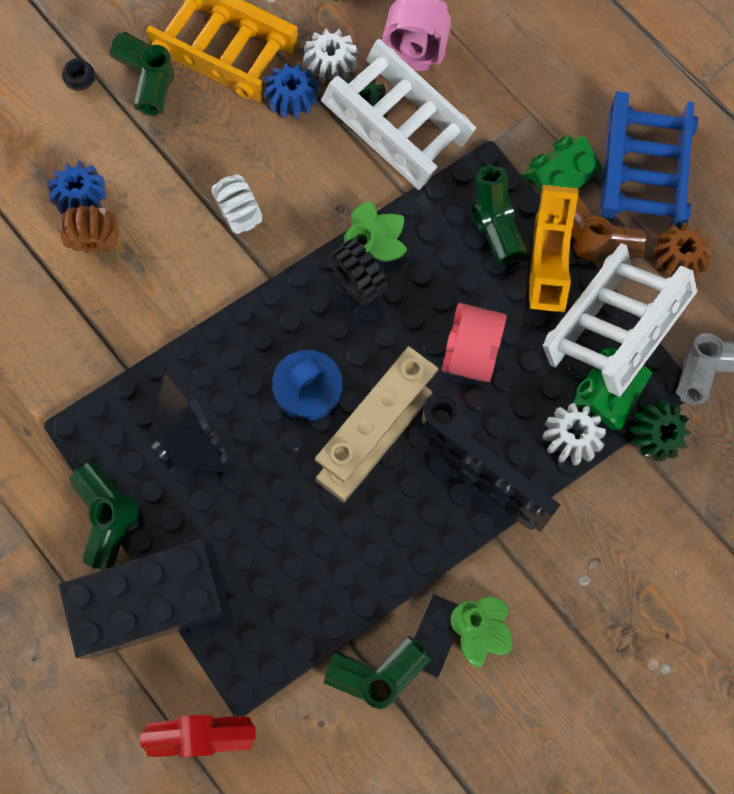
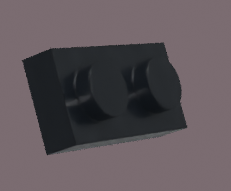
M433 594L414 639L419 641L433 657L421 672L438 679L457 634L451 625V614L458 604Z

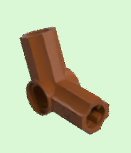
M578 196L571 234L575 238L573 250L579 257L588 261H595L599 259L601 254H613L622 243L627 245L630 258H641L645 251L646 235L644 230L612 226L607 219L593 215Z

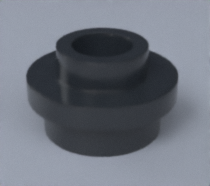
M76 58L66 63L62 72V78L69 89L82 91L88 89L94 83L95 71L90 63ZM78 75H84L80 78H75Z

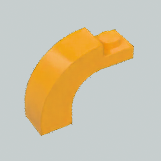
M543 185L531 251L529 277L530 309L565 312L571 283L569 249L579 194L577 188Z

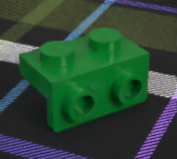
M565 135L552 144L554 149L549 153H542L528 162L529 168L522 172L521 175L525 180L533 179L540 193H542L543 185L578 189L603 170V167L585 135L577 137Z
M619 348L604 349L599 354L609 358ZM643 365L619 397L608 392L602 370L592 367L587 378L578 386L577 395L572 404L575 403L577 409L589 406L590 411L595 416H600L601 421L611 430H620L652 372Z

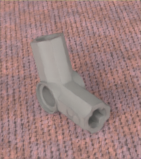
M707 332L696 336L683 358V369L676 389V393L680 396L681 401L691 405L697 403L704 404L708 399L715 372H734V341H722L718 336Z

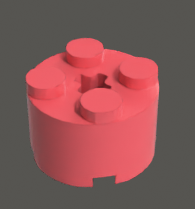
M458 303L441 371L490 383L507 315Z

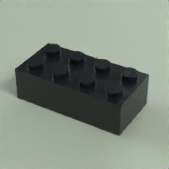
M204 539L58 584L75 657L80 659H93L232 615L213 544Z

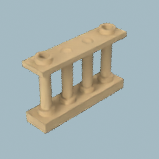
M408 346L315 457V461L324 467L316 477V482L345 503L422 409L427 399L432 396L433 392L425 385L438 371V368Z

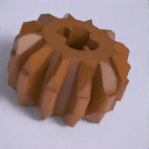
M80 205L78 208L67 209V212L61 215L59 232L61 233L63 245L67 248H72L74 251H85V253H98L101 250L108 251L111 247L117 245L119 226L116 214L107 211L106 208H96L93 205L84 207Z
M687 223L682 225L680 230L673 225L669 227L666 233L663 232V234L659 235L656 241L657 245L653 250V256L658 258L655 263L656 268L666 269L665 278L675 274L680 266L693 270L695 279L699 273L707 270L713 250L707 248L710 244V238H700V228L692 232L689 230Z

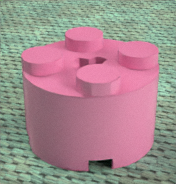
M396 0L389 9L382 41L392 48L414 71L429 70V66L436 62L439 65L444 59L451 29V17L447 12V4L442 0Z

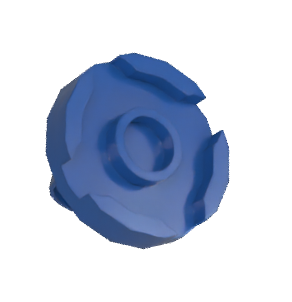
M300 350L286 356L277 365L272 377L273 395L278 406L288 416L293 418L296 416L308 418V420H317L328 415L338 405L342 393V374L337 364L326 354L315 350Z

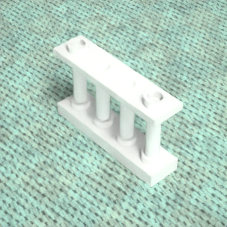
M378 39L366 59L370 65L349 84L341 77L336 76L329 83L321 101L413 186L420 190L438 167L432 160L451 141H454L462 148L477 127L404 62L392 48ZM381 74L394 88L374 106H371L358 93ZM405 96L418 110L396 129L383 115ZM429 118L443 132L423 151H420L407 138Z
M621 243L615 252L606 258L601 270L555 330H552L547 335L543 348L550 365L557 367L563 357L569 355L602 370L608 392L620 397L697 293L693 270L680 266L672 277L665 279L632 266L627 245ZM623 278H626L661 293L653 303L647 305L619 294L614 290ZM604 303H607L641 317L634 329L627 331L598 319L595 315ZM586 328L622 345L613 356L608 358L575 342Z

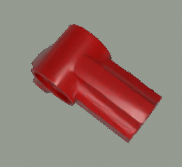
M213 715L179 716L178 720L147 723L144 731L140 733V747L145 750L147 757L179 755V757L211 756L214 755V752L251 750L252 744L256 740L255 725L252 724L250 716H225L221 718H213Z

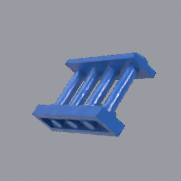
M616 91L609 110L599 216L607 219L611 224L616 213H622V210L671 217V227L675 225L680 229L683 223H688L691 214V203H687L691 141L698 126V116H694L695 102L688 101L681 117L635 111L633 107L628 106L629 93ZM632 123L679 130L678 144L671 145L630 139V135H625L626 126H630ZM633 152L676 159L675 174L628 168V164H623V155ZM630 181L674 188L673 204L625 197L624 193H620V184Z

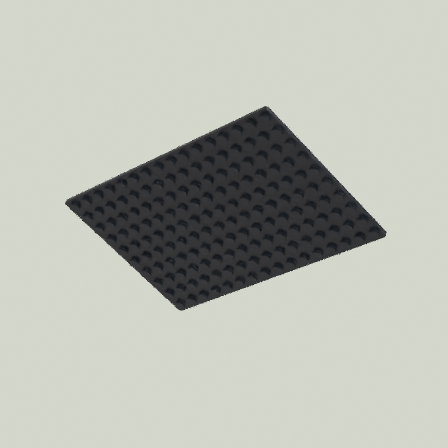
M492 141L485 142L430 177L420 190L414 187L377 211V215L397 214L404 216L403 229L397 240L403 243L407 250L402 257L391 261H379L372 257L374 262L377 261L379 264V270L384 273V279L387 281L388 285L386 286L388 288L365 306L359 305L358 302L356 303L352 296L346 293V289L341 287L339 279L335 278L334 271L330 268V262L327 260L329 253L344 244L345 231L49 418L44 423L45 431L73 472L88 462H95L121 495L130 496L135 500L138 506V518L134 525L126 528L121 543L131 561L200 539L213 544L232 615L179 631V634L234 716L245 717L518 522L515 518L516 513L506 506L501 508L494 504L486 496V490L478 484L470 485L458 475V469L440 456L443 446L429 436L422 427L421 419L424 406L345 503L316 482V477L324 467L315 461V457L408 346L438 368V371L425 385L433 392L432 395L448 393L454 396L460 404L461 411L479 424L471 437L551 498L636 437V434L631 433L628 428L636 426L637 422L632 415L642 413V405L646 403L654 405L656 401H666L669 405L673 404L680 407L686 403L681 401L680 396L676 393L682 369L659 343L644 364L652 374L620 430H611L602 421L596 426L606 429V434L603 438H600L604 444L603 448L600 451H594L595 457L588 462L581 458L579 465L574 466L570 456L564 462H559L558 459L561 454L559 450L554 453L548 452V447L552 442L543 439L544 432L549 430L545 425L547 419L555 417L554 412L559 407L566 411L568 410L569 405L572 404L577 395L578 386L587 378L593 366L565 355L557 367H553L548 361L543 344L549 332L555 330L600 270L593 261L585 260L574 252L573 243L575 240L571 236L569 249L571 283L565 312L530 309L529 277L536 214L539 211L541 198ZM490 164L495 167H503L507 173L508 197L514 210V223L527 250L524 256L507 265L498 264L485 233L479 232L472 215V205L477 203L475 176L479 174L481 167ZM357 239L359 244L365 245L367 243L364 239ZM458 303L507 315L490 383L441 371ZM604 303L595 315L596 318L627 331L634 329L640 321L638 316L607 303ZM586 328L575 342L597 353L604 349L619 348L622 345ZM300 350H315L326 354L337 364L342 374V393L338 405L328 415L317 420L288 416L278 406L273 395L272 377L277 365L286 356ZM171 368L195 396L209 421L207 424L220 441L214 446L217 450L222 448L226 452L232 467L227 473L176 468L169 459L163 463L150 445L155 441L149 430L165 372ZM436 410L431 413L436 421L446 422L450 420V416L446 411ZM591 411L588 414L590 418L595 416ZM570 429V430H569L568 433H573L574 436H575V439H579V438H580V436L575 435L573 429Z

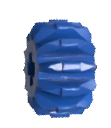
M285 62L283 70L274 67L272 76H266L264 98L269 103L272 113L280 111L283 119L288 114H293L297 120L300 111L309 115L311 105H316L318 102L317 92L319 91V84L317 79H313L311 69L303 71L300 62L295 68H290L289 64Z
M79 160L75 167H71L70 164L65 162V170L63 172L54 169L53 175L55 179L48 181L49 199L56 206L60 214L67 212L69 208H78L80 205L84 207L93 205L96 208H101L100 201L105 200L107 195L104 189L105 181L93 165L85 168L84 163Z

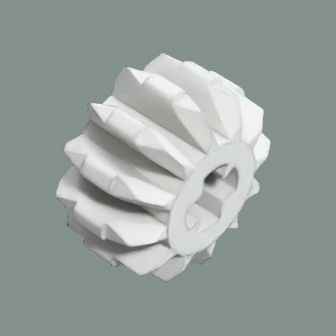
M325 28L323 35L314 32L312 41H306L304 46L305 55L303 56L304 65L306 68L311 69L313 77L319 76L321 84L327 79L332 81L336 76L347 80L350 72H355L358 50L356 45H353L350 35L342 37L340 29L332 34Z
M238 174L230 177L227 176L212 186V194L217 206L233 232L237 234L244 231L247 232L262 222L261 210L242 176Z
M575 403L570 404L567 411L559 407L554 412L555 417L547 419L545 425L549 430L544 432L543 439L552 442L548 447L549 453H554L557 450L561 452L558 459L559 462H564L568 456L571 457L574 466L579 465L581 458L589 462L595 457L594 451H600L603 448L604 444L600 438L604 437L606 429L596 427L601 418L600 416L590 418L588 416L590 412L589 406H585L582 412H578ZM570 429H573L575 435L580 436V438H579V439H575V436H574L573 433H568L569 430H570Z

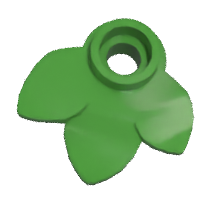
M371 201L361 204L353 211L351 216L352 227L346 231L344 243L351 238L353 240L364 239L367 242L364 245L366 252H370L379 261L395 260L406 253L407 248L397 240L404 225L403 215H377L376 208Z
M486 596L478 602L465 601L460 603L451 614L452 628L461 636L462 654L476 668L482 667L487 653L504 655L512 650V635L509 628L503 623L508 615L509 607L499 598Z

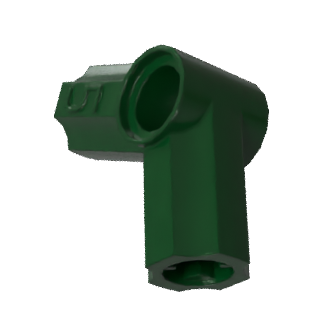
M125 31L118 33L112 40V46L109 50L110 57L141 74L134 101L135 110L147 116L156 117L158 114H163L169 84L174 79V68L168 49L161 45H149Z
M490 164L481 167L479 174L475 176L477 203L472 205V215L479 232L485 233L498 264L507 265L524 256L527 250L514 223V210L508 197L507 173L503 167H495Z
M88 462L81 468L76 469L69 479L72 488L89 508L88 515L92 524L82 556V563L91 568L104 570L114 567L125 530L134 525L138 518V506L133 498L121 495L95 462Z
M410 635L379 668L336 651L328 664L323 683L365 700L372 708L383 709L391 705L398 698L403 690L430 663L433 657L419 641ZM380 679L388 683L391 690L389 697L383 698L376 694L374 690L375 680Z

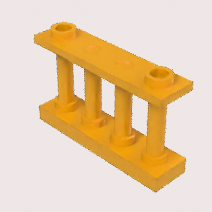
M183 0L184 4L164 32L150 25L146 29L149 45L164 46L168 49L172 60L235 90L244 99L251 98L259 103L264 99L262 81L259 79L277 51L283 50L293 54L298 47L297 26L244 0ZM195 10H202L212 15L191 46L176 39ZM228 23L238 28L239 31L220 59L203 52L221 25ZM255 36L267 42L248 73L231 66L248 39Z

